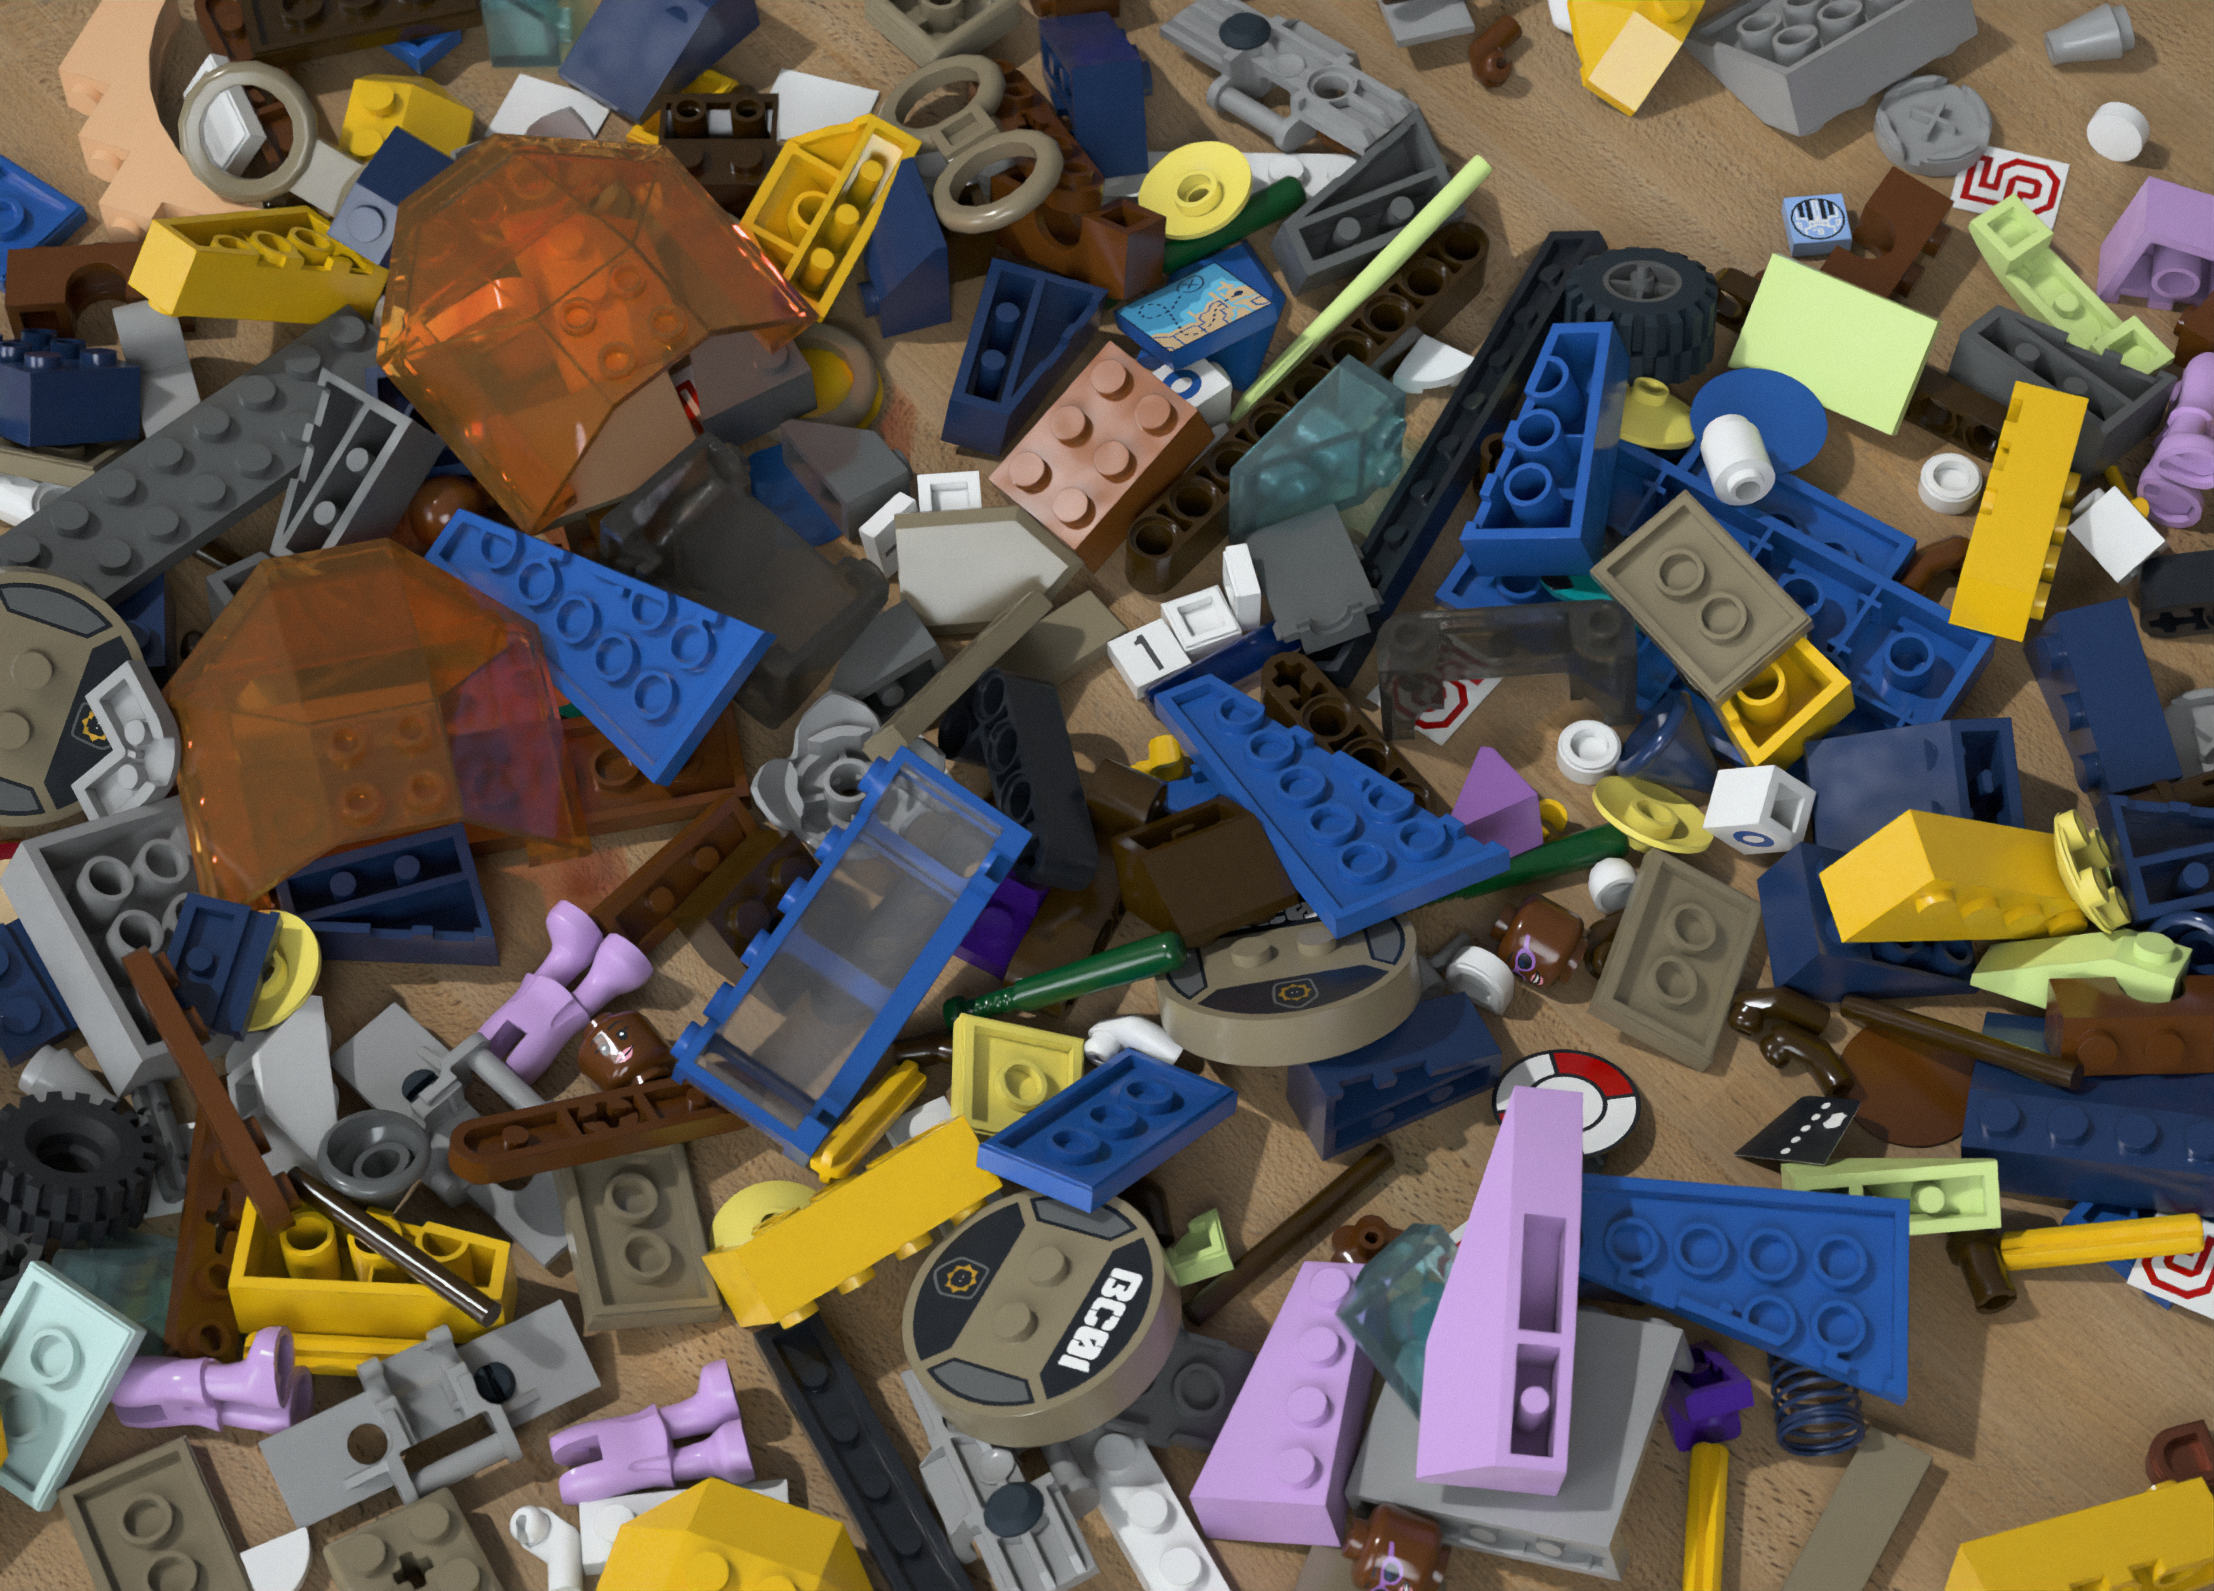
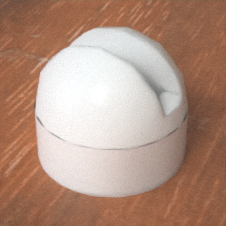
M1606 858L1596 863L1591 870L1588 881L1589 893L1597 910L1601 913L1611 914L1626 906L1637 877V871L1629 862L1620 858Z

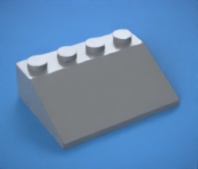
M1741 0L1691 28L1682 46L1761 121L1801 137L1816 133L1822 129L1825 122L1842 112L1864 105L1870 96L1887 86L1910 78L1913 75V71L1930 61L1952 54L1956 51L1958 45L1977 35L1978 29L1972 0Z
M190 791L21 841L0 878V884L118 1099L131 1095L137 1086H146L153 1081L164 1084L182 1076L124 968L121 957L143 946L148 948L152 957L163 951L167 955L188 892L252 906V909L257 911ZM272 975L267 976V977L265 978L264 983H265ZM272 1026V1027H270V1028L263 1029V1030L249 1031V1032H247V1034L252 1033V1032H259V1031H265V1032H267V1031L271 1030L274 1026ZM216 1033L215 1036L210 1035L212 1041L203 1045L202 1048L209 1061L227 1053L235 1040L233 1036Z

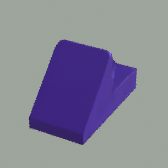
M1012 868L954 953V956L1004 980L1009 963L1050 891L1051 886L1023 881L1015 875Z
M1708 1340L1688 1345L1695 1364L1692 1373L1678 1370L1673 1371L1661 1407V1412L1673 1443L1680 1452L1692 1450L1694 1444L1698 1442L1712 1444L1737 1438L1741 1435L1742 1430L1738 1410L1755 1406L1750 1379Z

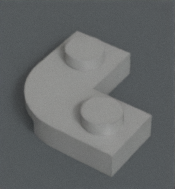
M127 660L85 695L113 751L71 785L89 821L164 799L172 788L179 771L181 741L173 714L145 662L141 660Z

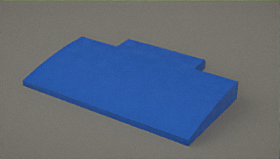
M1619 439L1606 526L1615 528L1626 540L1686 489L1813 620L1814 628L1811 630L1812 645L1851 682L1855 709L1821 739L1950 720L1955 716L1994 657L1996 635L1949 624L1951 610L1896 582L1916 552V539L1790 473L1775 475V482L1771 490L1754 503L1740 506L1726 504L1719 500L1715 494L1701 455L1700 445L1696 439L1677 466L1636 444ZM1466 552L1463 553L1434 595L1435 603L1642 716H1645L1668 694L1675 691H1686L1691 697V705L1713 755L1737 768L1746 767L1709 703L1694 694L1680 679L1673 663L1642 631L1637 632L1622 616L1593 611L1560 600L1543 587L1541 576H1478ZM1803 754L1785 772L1807 785Z

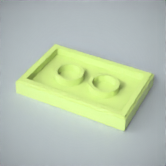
M1772 253L1728 366L1736 370L1744 368L1768 369L1788 375L1811 390L1823 407L1889 435H1897L1943 321L1779 253Z

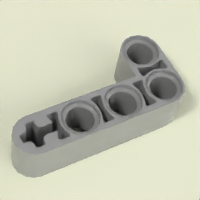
M148 300L112 308L126 362L141 366L140 416L146 438H148L201 403L178 317L161 314L149 306Z

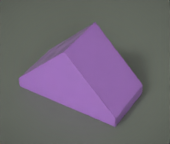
M1480 746L1451 816L1465 823V833L1482 844L1486 845L1493 840L1509 849L1510 858L1544 844L1538 793L1493 747Z

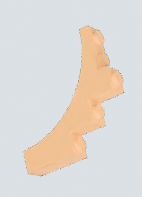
M102 0L58 68L68 107L90 116L78 134L88 173L110 183L98 204L108 240L115 243L145 241L153 219L261 210L249 204L239 203L216 195L192 174L185 158L179 153L160 122L159 87L165 60L182 26L177 0Z

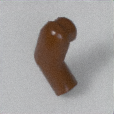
M1502 15L1479 35L1468 48L1472 74L1475 80L1485 87H1500L1512 74V61L1506 62L1505 51L1522 36V29L1513 17Z
M1953 534L1917 549L1897 582L1925 597L1937 574L1948 568L1954 576L1960 578L1970 539Z

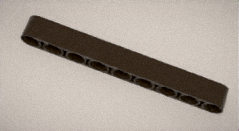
M1455 222L1443 227L1132 522L1127 532L1125 575L1128 583L1135 590L1149 595L1166 593L1174 588L1393 377V374L1416 342L1424 334L1433 338L1467 306L1484 286L1489 251L1487 234L1479 226L1469 222ZM1232 475L1233 479H1228L1225 476Z

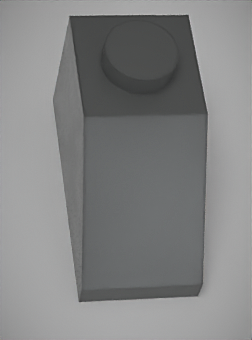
M789 419L780 424L783 463L849 542L860 536L859 528L896 494L902 492L910 497V481L913 480V471L907 458L898 448L891 450L876 431Z
M907 599L851 632L828 691L834 689L865 703L878 715L882 725H884L947 663L937 643Z

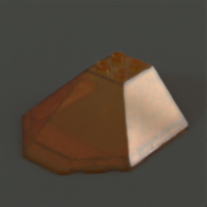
M494 133L398 203L376 363L524 533L535 536L578 503L576 493L567 482L617 407L710 337L750 331L770 355H773L814 324L819 315L665 145Z
M388 537L261 560L161 691L173 714L180 734L181 760L176 781L200 895L252 906L254 911L272 910L268 891L335 846L457 822H465L522 837L529 868L587 857L593 854L538 624Z

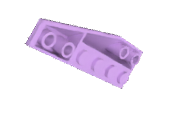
M1514 1086L1425 1345L1415 1481L1557 1496L1567 1474L1579 1273L1583 1092Z

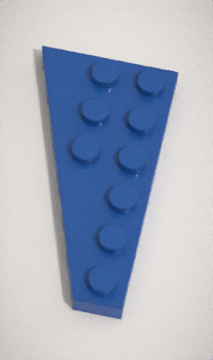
M1582 1173L1578 1276L1902 1407L1907 1400L1910 1199Z

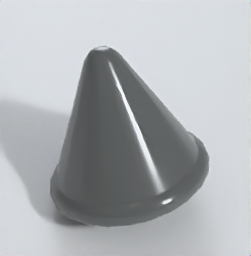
M379 1109L360 1111L338 1121L325 1133L317 1153L318 1168L324 1180L332 1188L343 1193L364 1211L367 1210L368 1206L394 1212L412 1185L427 1170L432 1154L431 1142L424 1128L415 1120L402 1113Z

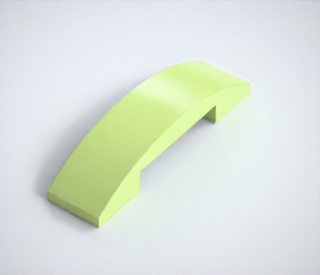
M2015 193L1970 221L1968 229L1987 264L2012 299L2028 317L2068 332L2069 336L2066 342L2102 356L2105 348L2123 354L2121 364L2154 376L2160 370L2173 363L2176 356L2135 315L2123 322L2049 247L2054 233Z

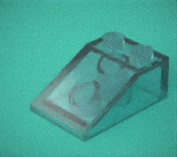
M1348 354L1230 469L1228 541L1233 545L1243 544L1242 535L1331 503H1335L1338 512L1363 504L1379 487L1383 489L1389 487L1396 480L1404 465V458L1401 456L1403 435L1407 427V422L1404 420L1406 392Z

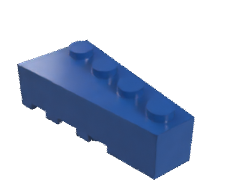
M1613 321L1552 324L1524 389L1527 398L1517 421L1511 420L1502 440L1505 449L1494 474H1487L1479 493L1482 502L1473 522L1467 521L1459 539L1478 576L1591 575L1589 570L1601 561L1631 361Z

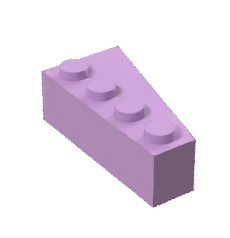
M2148 176L2100 246L2096 295L2103 302L2115 304L2118 303L2119 295L2148 298L2147 308L2172 311L2174 302L2201 305L2214 290V195Z
M1304 1261L1189 1496L1206 1538L1342 1546L1349 1502L1344 1492L1359 1454L1386 1309L1371 1264Z

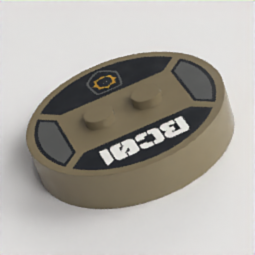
M28 566L0 567V826L8 827L44 825L65 819L83 810L71 785L113 751L85 695L127 660H141L145 662L132 632L103 598L70 577L50 570Z
M1297 891L1298 905L1276 913L1275 918L1267 923L1255 926L1245 925L1222 934L1215 943L1209 946L1187 948V961L1182 968L1154 977L1163 1028L1176 1044L1197 1056L1240 1066L1273 1067L1304 1064L1357 1050L1382 1038L1397 1028L1409 1017L1419 1003L1423 983L1416 931L1412 922L1404 913H1401L1336 939Z
M1030 1189L1002 1198L980 1209L957 1225L932 1250L920 1267L907 1295L902 1320V1340L905 1355L912 1371L938 1412L957 1430L974 1439L998 1446L1016 1448L1051 1445L1083 1435L1103 1425L1129 1407L1149 1387L1165 1365L1178 1334L1182 1309L1181 1290L1175 1270L1147 1220L1127 1202L1114 1196L1090 1214Z

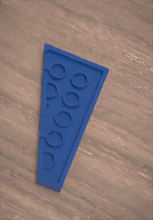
M458 508L424 557L639 770L657 785L668 787L778 636L461 508Z
M1207 674L1154 695L1155 712L1158 718L1220 795L1226 796L1255 814L1293 886L1336 939L1510 870L1509 849L1493 840L1486 845L1482 844L1465 833V823L1448 813L1440 818L1415 804L1414 793L1341 750L1333 755L1314 744V734L1297 724L1288 729L1266 716L1265 705L1212 674Z

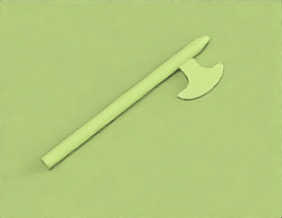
M1475 155L1243 393L1231 413L1229 420L1232 424L1240 421L1379 289L1493 172L1491 166L1482 157Z

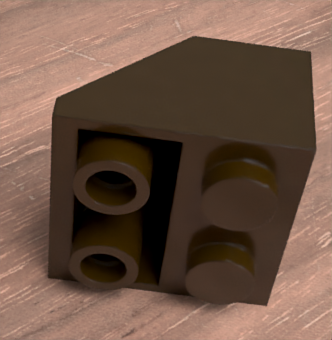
M661 93L656 170V192L660 218L677 210L709 208L730 213L740 220L743 218L780 153L779 93Z
M1224 795L1110 838L1123 908L1161 933L1165 931L1178 933L1184 940L1186 948L1209 946L1215 943L1222 934L1245 925L1255 926L1267 923L1275 918L1276 913L1299 904L1297 891L1255 814Z
M753 830L669 917L704 962L737 985L749 968L740 959L752 940L762 928L773 934L786 915L778 910L777 907L798 876L809 882L820 865L793 830ZM829 880L801 920L800 926L801 931L807 937L829 952H832L862 920L834 883ZM778 956L772 961L749 995L774 1013L783 1014L808 988L809 976L812 972L788 956Z

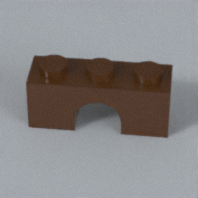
M1017 165L991 176L990 203L1008 196L1027 180ZM1121 197L1082 215V219L1078 213L1060 212L1050 208L1043 202L1022 219L996 230V240L998 246L1010 250L1017 258L1032 260L1055 270L1061 277L1108 289V298L1127 300L1162 282L1167 217Z
M1893 166L1866 203L1852 235V240L1869 249L1877 258L1859 257L1836 245L1819 270L1893 301L1898 294L1908 299L1926 269L1920 265V262L1925 255L1936 259L1953 231V228L1946 225L1945 222L1955 201Z
M144 241L97 242L88 245L36 246L25 249H9L7 253L5 309L14 338L21 339V330L42 328L56 330L58 332L57 338L76 339L78 318L83 310L91 304L102 300H117L128 305L148 300L146 296L128 284ZM178 317L182 332H196V317Z
M2214 975L2181 976L2179 999L2162 1003L2140 1001L2126 995L2119 988L2115 977L2049 979L2044 1038L2050 1054L2082 1064L2084 1066V1076L2214 1073Z

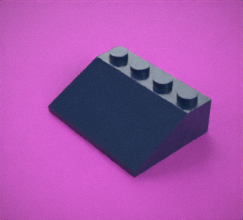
M1986 1012L1982 1029L1983 1034L2050 1054L2044 1038L2045 1018ZM1976 1059L1967 1101L1961 1141V1158H1995L1998 1165L1999 1191L2183 1214L2195 1213L2200 1216L2214 1217V1073L2084 1076L2080 1086L2073 1090Z

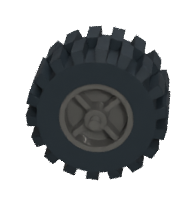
M1626 247V249L1602 251L1601 255H1591L1582 260V265L1574 266L1570 271V276L1566 280L1564 323L1613 321L1631 360L1627 382L1629 387H1632L1634 380L1640 377L1658 380L1667 387L1668 384L1672 383L1681 384L1690 380L1691 375L1701 374L1706 369V364L1711 363L1714 356L1718 299L1716 278L1712 273L1706 272V266L1698 261L1688 260V256L1678 252H1668L1665 249L1653 247Z

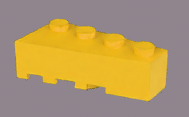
M306 205L153 219L128 284L148 298V304L152 309L170 317L194 316L319 324L347 304L366 320L370 321L391 270L375 264L328 236L326 233L332 223Z
M2020 381L2015 382L2007 417L2003 424L1995 458L1961 571L1949 624L2023 642L2029 618L2042 621L2052 585L2049 583L2053 582L2062 548L2060 546L2063 545L2082 475L2071 472L2070 468L2089 398Z
M1804 636L1720 708L1716 709L1708 701L1746 767L1776 765L1784 771L1804 754L1802 744L1808 741L1820 740L1855 709L1851 682Z
M1907 810L1819 873L1842 943L2042 939L2079 935L2087 929V922L2090 920L2072 899L2063 883L2057 865L2054 834L1919 810Z
M961 1115L944 1119L868 1162L865 1165L867 1171L857 1176L856 1172L849 1174L845 1179H839L833 1184L816 1191L808 1199L811 1204L805 1208L800 1209L799 1206H796L754 1226L751 1232L753 1238L746 1243L725 1248L722 1244L701 1256L739 1326L764 1325L779 1321L783 1329L792 1327L820 1309L814 1299L834 1287L838 1288L841 1295L860 1287L877 1275L872 1266L874 1263L893 1252L898 1261L907 1258L934 1241L929 1230L949 1218L954 1227H956L972 1214L988 1206L989 1204L985 1197L1003 1187V1184L998 1175L977 1167L978 1146L980 1143L966 1117Z
M248 1196L246 1197L228 1283V1290L239 1333L250 1334L270 1326H287L291 1333L427 1340L426 1332L447 1324L453 1336V1343L467 1344L514 1320L519 1289L510 1242L429 1221L423 1227L395 1220L392 1211L368 1206L366 1210L374 1218L501 1304L502 1311L499 1318L493 1325L485 1328L301 1200L302 1207L291 1212L296 1226L271 1238Z
M2202 1477L2177 1483L2176 1480H2167L2154 1485L2144 1493L1960 1543L1944 1591L2198 1590L2214 1583V1497Z

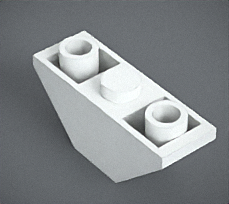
M310 995L301 1008H298L286 1020L274 1025L227 1076L229 1097L241 1119L244 1120L254 1115L267 1138L272 1151L263 1155L262 1158L272 1176L283 1170L287 1174L291 1168L300 1166L331 1187L324 1180L317 1162V1153L322 1138L338 1122L337 1110L339 1105V1092L332 1080L329 1056L331 1030L325 1021L322 996Z

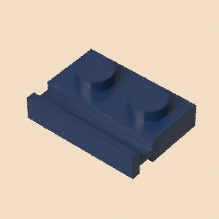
M188 892L167 952V957L182 985L181 988L172 993L182 1010L194 1005L209 1035L215 1036L216 1033L233 1036L235 1041L244 1042L284 924L281 914L270 911V914L254 911L252 906Z
M19 918L6 925L4 923L0 924V1052L12 1069L32 1058L44 1046H54L69 1038L70 1033L79 1029Z

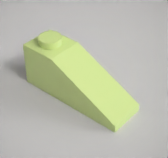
M2131 929L2115 930L2111 934L2097 932L1991 944L1973 971L1970 985L2046 1009L2049 979L2115 977L2121 991L2134 999L2153 1003L2170 1002L2179 999L2181 976L2187 975L2193 949L2175 944L2170 938L2159 933H2140Z
M1841 1158L1827 1160L1825 1165L1802 1162L1781 1164L1782 1189L1910 1199L1909 1236L2001 1228L1998 1165L1995 1158Z

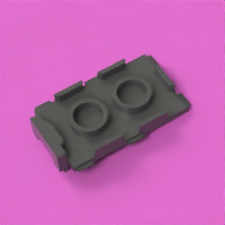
M1335 503L1242 535L1243 542L1247 543L1261 595L1265 594L1275 620L1272 629L1277 641L1284 640L1286 644L1300 639L1304 652L1308 655L1371 632L1366 615L1380 610L1379 605L1384 604L1379 590L1371 588L1360 563V560L1365 559L1360 546L1351 542Z
M1179 1328L1173 1349L1154 1381L1129 1407L1099 1427L1145 1438L1146 1444L1169 1449L1170 1445L1210 1454L1257 1358L1254 1357L1253 1352L1227 1346L1229 1342L1187 1332L1188 1330Z

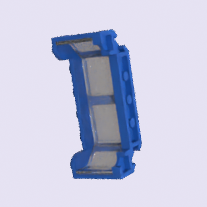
M903 745L899 747L889 762L880 755L876 758L857 787L866 794V797L846 830L837 824L832 827L814 854L815 858L823 862L809 882L800 876L796 878L777 907L778 910L786 914L773 934L762 928L741 957L740 961L749 968L738 984L733 987L724 981L702 1013L709 1020L703 1027L692 1020L670 1052L671 1055L679 1060L674 1068L671 1079L680 1085L684 1081L692 1085L784 1148L782 1154L803 1169L809 1163L812 1154L834 1129L954 955L1033 835Z

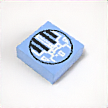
M1842 193L1783 198L1781 212L1791 257L1831 254L1836 245L1850 252L1852 236Z

